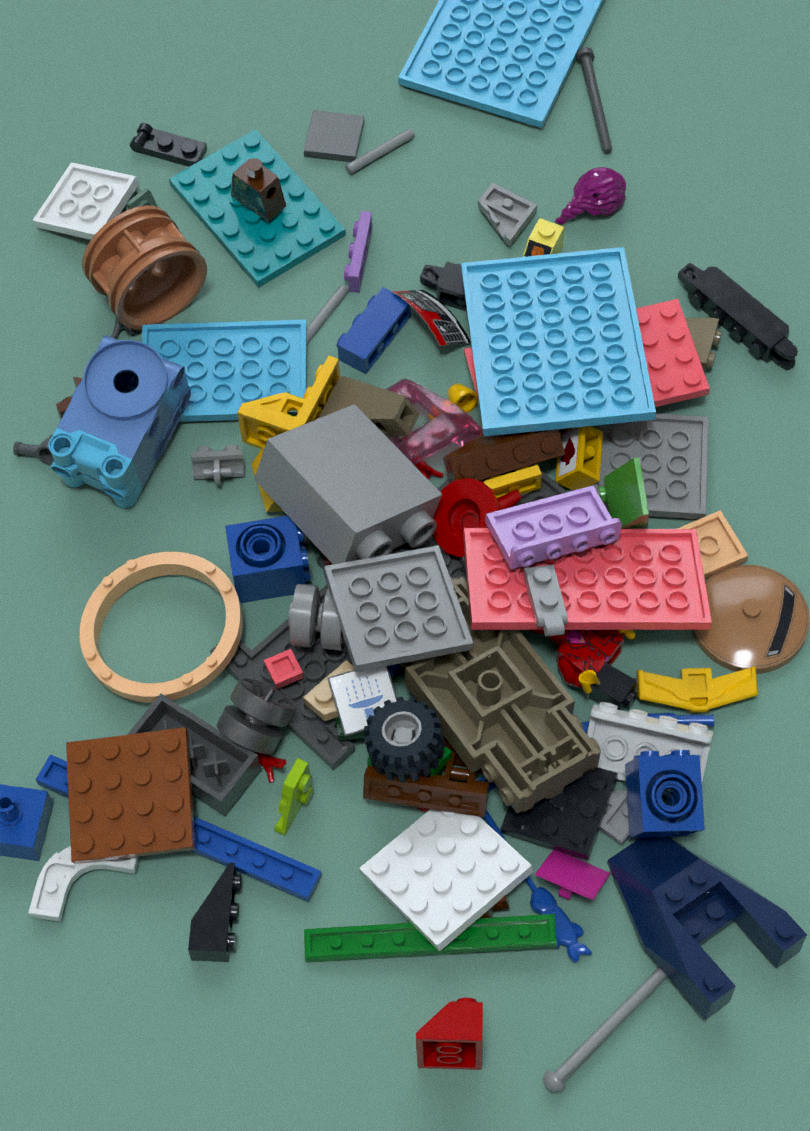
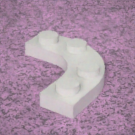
M71 846L65 848L60 853L56 852L47 861L38 877L28 912L30 917L61 922L68 892L77 878L95 869L135 874L139 857L74 864L71 862Z

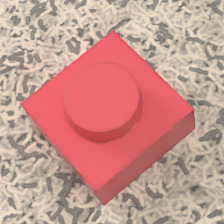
M291 649L264 660V665L276 689L304 678L303 671Z

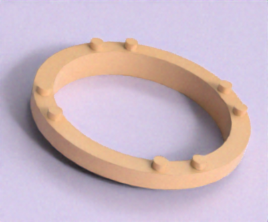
M159 552L144 555L134 560H128L110 575L104 577L92 593L85 606L80 623L79 638L81 650L94 676L113 693L126 699L153 703L160 693L170 700H176L208 685L229 664L238 648L242 635V605L230 579L212 562L184 552ZM166 575L193 577L214 588L225 603V628L216 649L199 667L171 681L141 683L121 677L103 662L100 652V633L103 622L114 603L129 589L143 581Z

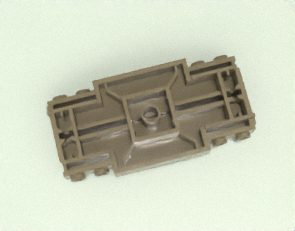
M463 577L459 579L451 578L473 640L472 650L400 663L405 670V685L419 703L424 701L428 704V708L435 710L437 717H439L444 737L471 773L481 768L485 778L490 783L494 782L499 788V794L503 802L507 806L511 805L517 814L521 811L525 812L534 807V804L543 798L550 799L562 793L566 785L582 777L584 772L591 768L592 770L597 768L601 750L597 741L592 737L589 738L585 733L579 718L573 715L575 700L519 630H471L467 582Z

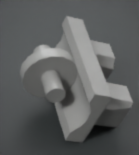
M227 445L223 451H213L209 446H200L197 452H191L194 479L214 478L215 485H221L222 478L245 477L243 452L239 450L238 445Z

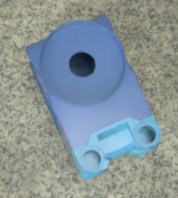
M108 335L104 336L97 351L88 361L83 379L75 389L71 402L49 441V450L54 459L51 469L60 475L69 487H80L85 483L111 496L119 508L126 509L134 506L189 402L191 390L187 382L185 367L162 358L152 347L135 340H117Z

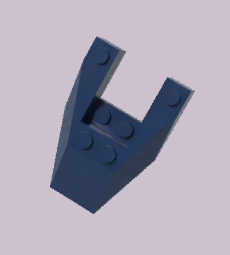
M670 837L639 838L607 861L643 948L705 1020L730 1002L736 986L701 947L702 944L733 922H736L772 964L778 968L800 952L807 937L803 929L785 910L739 879Z

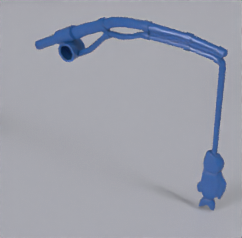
M648 713L647 715L657 719L660 716L673 717L678 720L677 723L688 726L690 723H700L708 727H714V714L675 715L674 713ZM590 721L581 723L585 733L588 732ZM482 776L480 779L477 780V781L489 782V781L485 778V776ZM489 782L490 792L497 787L494 782ZM486 809L483 818L506 841ZM530 876L524 879L532 890L530 899L532 910L539 915L555 914L556 948L558 949L560 945L567 947L568 955L574 962L579 960L581 954L592 955L591 950L586 945L578 942L577 937L582 936L584 933L582 927L570 921L565 912L557 906V901L552 893L543 887L537 888Z

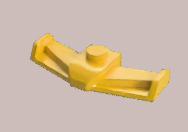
M756 666L713 679L711 668L681 669L680 679L648 673L643 670L636 671L637 696L640 700L683 708L690 713H707L712 708L758 695Z

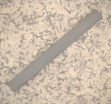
M341 284L307 327V344L349 292L345 285Z

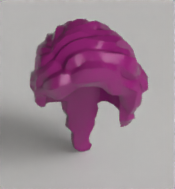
M606 167L589 170L578 179L573 188L574 195L571 202H568L566 207L562 209L561 216L556 218L555 222L563 225L569 219H574L584 211L592 215L600 214L603 216H609L616 212L626 199V181L624 177L613 169Z

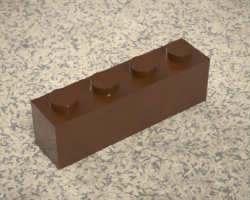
M559 429L494 436L481 435L444 456L443 461L449 483L454 480L463 478L486 479L565 455Z

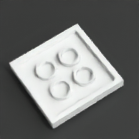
M71 162L34 217L33 222L37 228L91 240L100 228L121 213L138 187L139 181L136 176Z

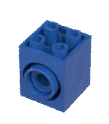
M288 516L225 526L234 586L241 603L294 595L297 584H305V582L311 581L304 534Z
M690 750L671 751V754L659 756V751H642L640 755L634 756L633 760L625 764L629 838L686 837L705 830L700 755H690ZM662 795L666 798L667 805L663 802Z

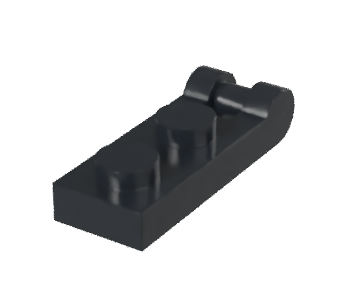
M147 123L139 125L137 129L138 135L132 138L129 145L135 152L188 167L202 160L207 151V145L204 142L157 130Z

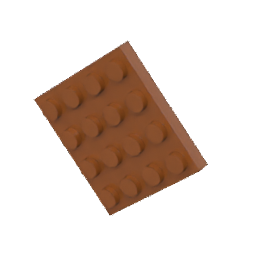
M186 727L66 742L72 863L82 864L196 850L189 737Z

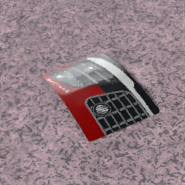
M425 290L392 291L419 313L433 332L440 346L471 343L467 333L456 317L432 294Z

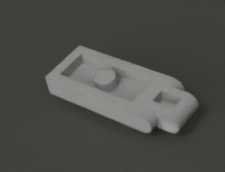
M554 565L524 568L523 576L536 626L543 627L545 636L564 635V625L568 624V616Z

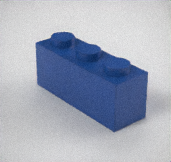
M382 287L377 295H373L370 298L364 312L354 318L349 331L339 337L336 345L339 361L367 374L411 318L410 304L400 296Z

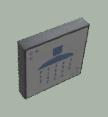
M387 666L358 672L352 670L327 678L344 737L364 731V726H368L366 721L368 716H374L373 710L377 706L384 707V702L389 699L391 703L397 701Z

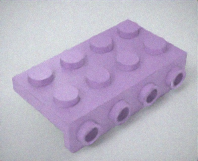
M594 486L486 514L485 522L510 569L527 567L536 562L556 559L573 552H582L602 544H610L619 540L622 527L619 518L612 519Z

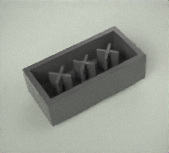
M160 693L128 734L186 727L189 737L192 795L225 816L261 770L258 755L233 742L218 729Z

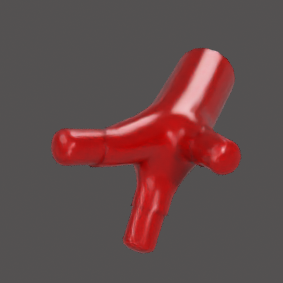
M416 451L408 455L411 463L428 480L432 475L439 478L443 477L442 472L429 466Z
M253 751L258 755L259 763L267 773L268 782H274L273 767L284 768L286 759H279L269 754Z

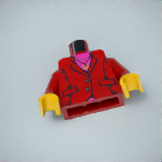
M572 630L569 632L565 642L551 637L548 639L559 646L556 662L564 682L570 686L583 688L584 692L589 694L592 692L591 684H600L597 675L604 664L607 663L612 666L621 654L624 642L622 636L625 635L631 640L635 638V632L633 630Z

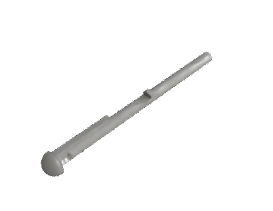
M660 967L554 1073L549 1070L545 1072L543 1083L549 1091L555 1093L563 1091L566 1080L647 997H650L655 992L656 988L668 977Z

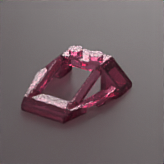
M404 378L385 389L406 396L412 404L417 402L434 417L433 420L412 431L409 436L402 438L398 436L387 437L413 465L454 441L461 447L483 435L482 428L472 416L454 403L414 381Z

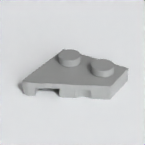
M494 183L490 184L478 200V208L508 246L513 244L537 212V204Z

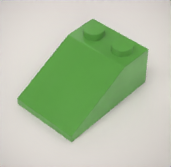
M637 457L604 477V486L599 487L602 502L607 503L608 512L612 519L619 518L622 523L621 529H648L649 511L640 457Z

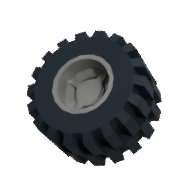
M397 697L396 702L391 703L389 699L384 702V707L377 706L373 710L374 716H368L366 720L368 726H364V740L370 762L373 767H376V771L381 776L386 774V778L391 781L397 777L399 782L406 783L407 778H412V782L419 780L418 776L422 774L425 777L431 774L430 768L436 769L438 767V759H442L444 755V737L439 717H437L433 708H428L426 702L421 701L418 704L416 698L409 697L408 701H404L403 697Z

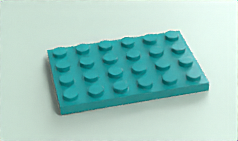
M256 129L169 178L170 186L258 288L346 236L345 228ZM251 158L259 159L264 167L277 175L281 184L286 207L269 222H266L231 197L233 173Z

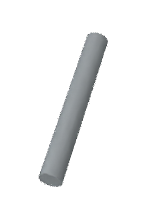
M409 128L345 165L347 173L349 175L353 174L415 137L413 131Z

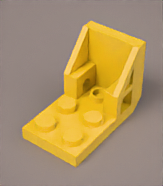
M328 355L324 365H319L315 374V382L312 387L309 386L306 389L304 399L283 392L242 403L237 412L242 442L262 449L266 445L267 439L318 419L340 377L339 359ZM294 410L297 411L298 414L296 416L289 415L288 412Z

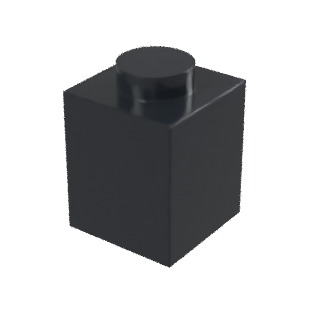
M605 663L597 675L600 684L590 685L592 692L589 693V699L598 704L600 702L614 704L618 706L617 710L623 711L625 707L629 709L638 695L635 692L637 680Z

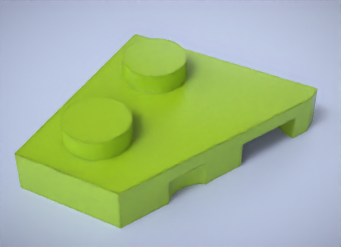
M299 758L295 761L283 783L281 800L278 807V812L282 815L274 827L275 832L284 836L287 834L301 806L309 803L314 792L309 763Z

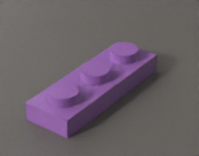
M361 211L359 221L354 222L353 237H356L355 243H350L349 259H351L350 265L346 264L344 270V280L348 281L349 292L360 293L373 230L372 212Z

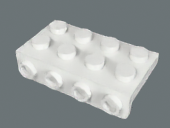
M606 702L593 705L587 735L589 738H594L599 744L601 750L598 763L599 768L618 773V780L626 781L625 764L633 760L634 756L640 755L642 751H659V756L671 754V751L690 750V755H700L701 782L703 781L713 731L708 730V726L700 723H690L689 726L679 724L677 719L669 716H660L659 719L647 716V712L638 709H630L629 712L617 710L618 706Z

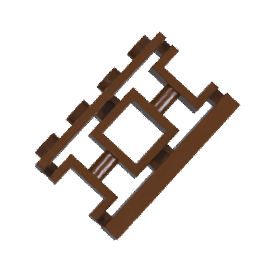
M444 737L445 747L452 750V758L443 767L445 768L444 775L435 774L434 776L428 775L425 777L422 774L418 776L419 780L412 782V778H407L406 783L399 782L397 777L391 781L386 778V774L381 776L376 771V767L368 765L364 774L363 798L484 817L489 782L476 780L477 773H483L481 768L471 773L469 769L454 767V765L467 766ZM451 779L462 780V781H468V782H467V783L456 782V781H451Z

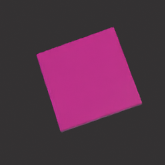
M555 849L552 850L536 872V876L561 886L558 895L570 900L574 893L594 900L611 874Z

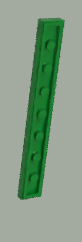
M555 914L479 918L440 952L411 923L304 929L306 963L557 947Z

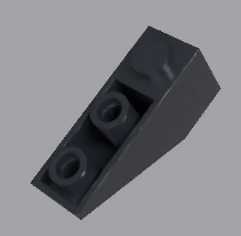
M230 862L191 920L188 946L191 961L229 962L230 952H235L236 933H232V923L238 922L239 903H234L235 892L240 893L242 886V874H237L235 863Z

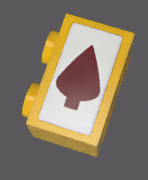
M592 426L568 428L560 432L565 455L557 457L555 482L572 491L589 487L599 482L603 432Z

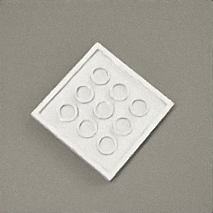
M430 809L359 868L361 874L439 952L534 872L532 865L479 816Z

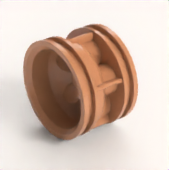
M145 205L122 212L100 228L85 249L82 259V270L96 291L108 296L109 306L120 322L130 329L142 330V325L163 324L177 316L195 299L205 282L207 264L197 249L181 234L178 226L165 210L157 206Z

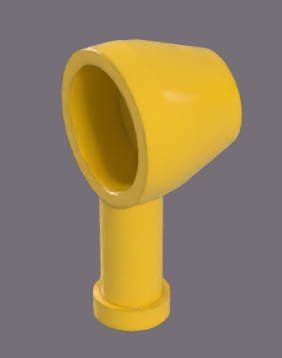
M460 383L452 385L447 392L449 403L434 413L428 414L429 420L433 426H437L440 421L453 413L458 415L469 413L477 405L476 393Z

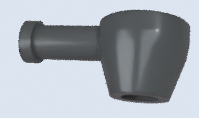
M53 435L46 438L40 445L22 444V442L16 441L13 446V453L17 456H37L44 464L51 466L54 459L49 450V441Z

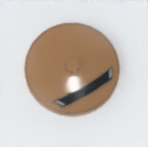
M737 565L720 570L705 581L712 624L710 630H692L698 646L712 661L734 672L756 666V674H761L783 667L800 652L809 630V610L804 596L787 577L763 566Z

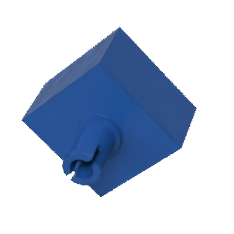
M0 784V856L33 861L40 860L53 808L48 791Z

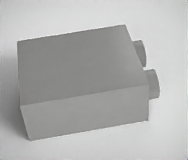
M355 404L267 439L254 480L332 564L391 554L394 548L405 543L415 548L425 543L435 532L437 523L434 521L433 516L442 493Z

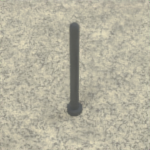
M585 47L577 51L576 58L577 62L582 64L602 151L608 154L612 151V144L592 64L595 56L593 49Z

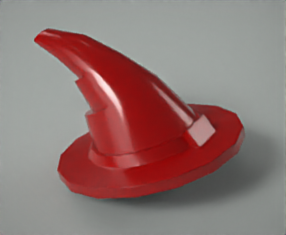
M472 478L454 480L441 490L442 497L433 516L434 521L437 523L433 536L437 544L447 554L462 558L465 556L464 528H488L485 522L486 514L513 507L522 498V495L515 489L496 498L493 490L483 481Z

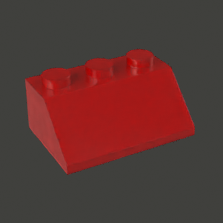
M467 997L459 998L457 1002L450 1001L416 1032L418 1068L482 1070L483 1002H477L476 999Z

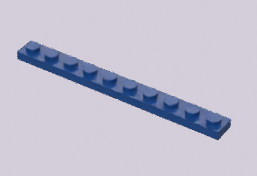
M50 754L36 778L37 784L68 797L67 761ZM193 816L196 850L190 851L226 867L230 862L235 863L236 871L309 902L322 877L320 870Z

